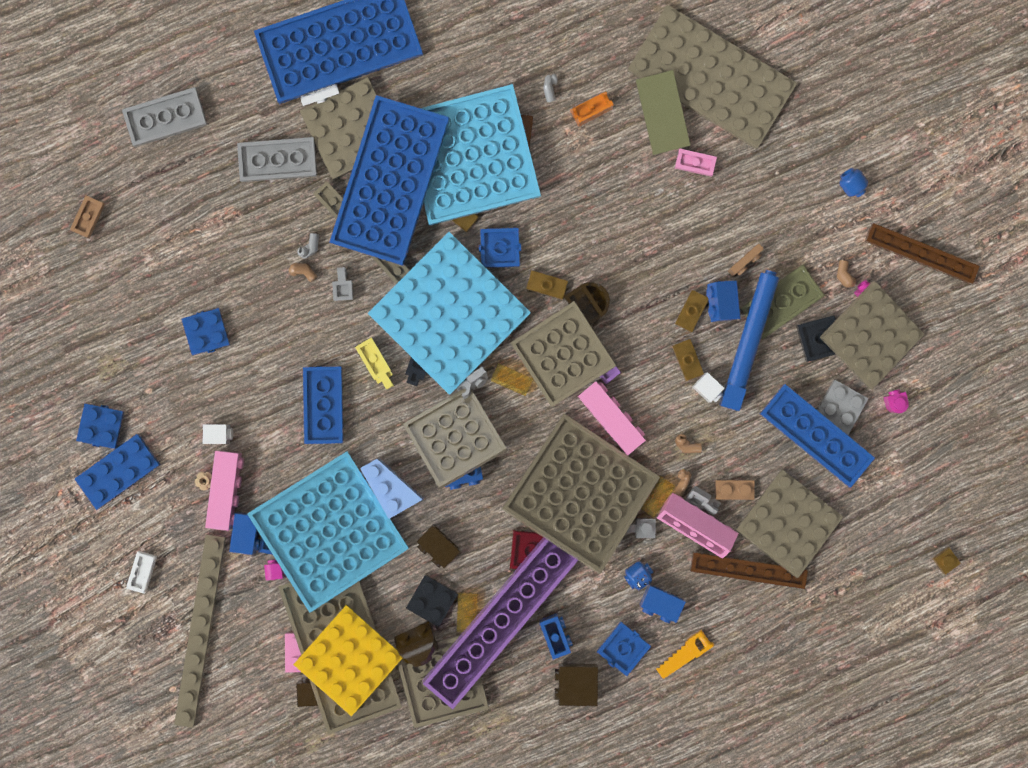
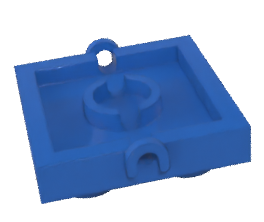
M519 228L480 229L481 245H479V252H481V264L485 268L520 267L519 251H521V243H519Z
M219 308L206 312H197L196 315L181 318L192 356L205 352L212 353L215 352V349L230 345Z
M84 403L76 441L92 444V446L99 448L103 446L116 449L124 411L111 409L106 405L96 406Z
M620 621L597 649V653L604 657L611 667H616L624 675L628 676L650 649L651 645L643 640L639 633L635 630L632 631Z

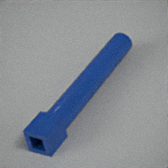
M765 270V273H760L729 378L720 400V406L736 411L741 409L746 385L778 285L779 277H776V272Z

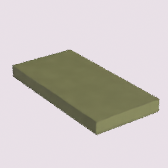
M673 70L636 79L653 155L691 146Z
M801 265L778 281L761 340L825 296L804 265ZM752 300L740 308L746 318Z

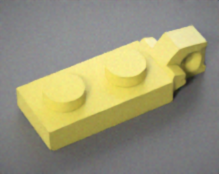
M371 337L356 346L357 352L373 379L378 384L382 382L387 390L392 388L394 385L389 377L393 374L373 338Z

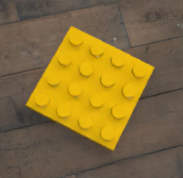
M345 605L293 665L352 716L402 658L395 647L350 607Z

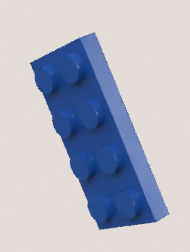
M303 367L304 444L344 443L342 367Z
M136 434L77 476L75 481L95 509L99 510L161 464L141 436Z

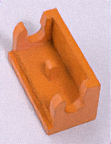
M605 91L570 109V112L578 127L611 111L614 104L611 100L609 101Z

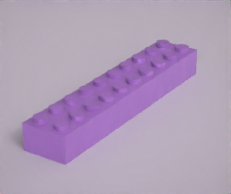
M543 537L422 680L423 685L451 709H454L578 560Z

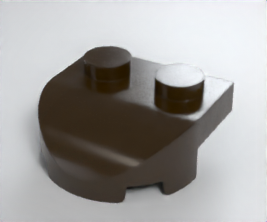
M592 282L583 283L564 296L568 305L573 301L577 303L590 325L605 315L610 304L607 290L602 285Z
M429 621L394 637L397 651L406 665L412 664L414 667L425 665L432 660V654L438 651V643Z

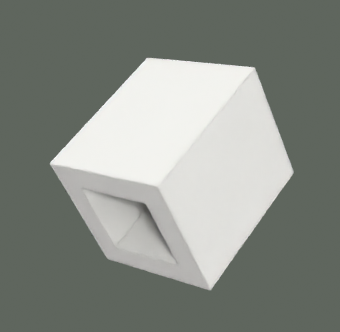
M708 372L704 373L692 386L707 402H716L723 395L721 391L724 387Z
M203 424V444H230V440L233 439V429L230 428V425Z

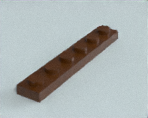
M875 223L871 224L864 241L968 284H973L980 267Z
M697 552L692 553L690 567L691 572L805 589L808 570L805 569L799 578H796L780 565L730 557L722 559L717 555Z

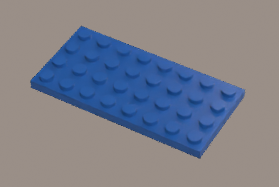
M343 0L254 30L279 104L299 98L301 95L330 87L333 84L338 85L423 56L405 0Z
M378 95L375 96L329 243L398 265H404L448 127L449 117Z

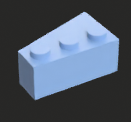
M380 458L360 468L388 519L424 499Z

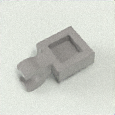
M337 268L338 281L332 282L333 300H354L352 280H346V268Z
M480 367L466 377L467 380L456 389L457 391L466 389L462 397L463 399L468 398L471 394V389L480 388L486 383L488 379L486 371L483 367Z
M694 486L685 498V501L697 506L700 510L704 508L712 515L718 512L719 509L717 508L721 505L720 501L710 499L711 495L697 486Z
M635 518V524H631L626 533L635 532L636 538H655L656 519Z

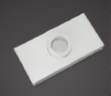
M333 84L330 87L301 95L302 105L327 101L328 97L339 94L338 86Z
M137 551L127 583V589L143 594L147 592L157 556Z

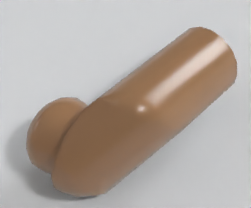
M840 260L837 279L843 286L852 288L856 284V279L847 272L849 262Z
M293 263L288 270L292 276L304 274L310 282H313L318 277L309 265L305 263Z
M679 434L676 437V446L683 453L702 452L701 443L691 444L684 434Z
M681 469L678 472V478L681 480L673 491L681 497L691 479V473L685 469Z

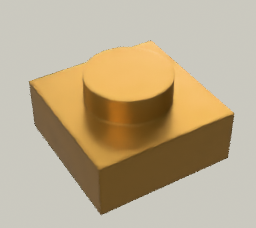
M949 547L932 558L945 575L961 564Z

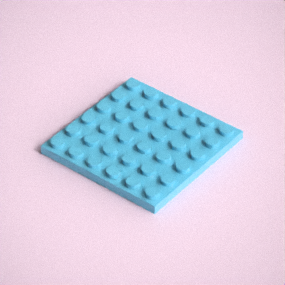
M513 84L420 108L450 118L424 199L429 225L541 197Z
M448 232L368 314L450 395L531 312Z
M347 451L247 514L309 613L409 549L392 521L388 519L375 494Z

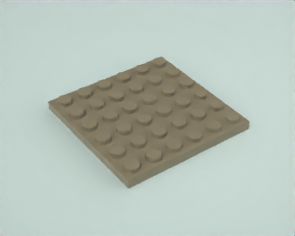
M563 414L502 510L598 574H601L660 477L566 414Z

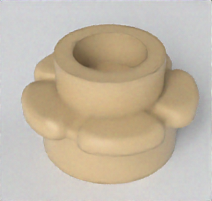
M209 472L198 473L197 479H195L196 486L200 487V490H208L211 487L212 474Z

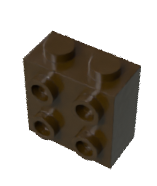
M558 663V669H555V681H558V688L554 689V700H558V705L598 706L597 664Z

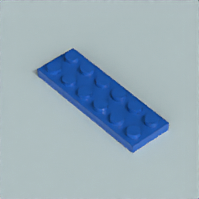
M786 384L782 385L759 413L849 488L853 486L875 459V457Z

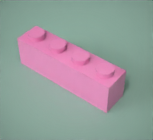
M595 381L577 397L624 453L629 455L646 441L643 438L645 434L638 426L635 428L631 424L633 419L626 411L624 413L621 412L618 408L621 406L614 397L610 399L606 394L608 390L602 382L598 384Z
M215 451L205 528L229 531L233 527L235 507H238L239 504L237 488H240L242 481L239 473L244 465V458H241L242 453Z
M674 493L665 501L657 519L722 559L731 551L739 534L731 527L724 525L716 520L715 517L706 514L697 506L690 504Z

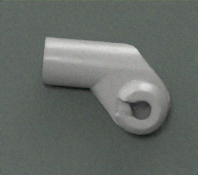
M548 74L545 77L543 89L547 102L556 100L552 86L558 83L556 74Z
M310 233L309 244L300 247L297 251L300 257L306 259L317 252L319 234Z

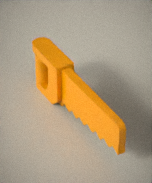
M699 630L687 639L685 646L677 649V653H673L672 657H668V660H665L664 664H660V668H656L662 678H666L695 657L698 658L714 647V643L709 641L702 630ZM697 638H699L704 646L700 650L695 645Z

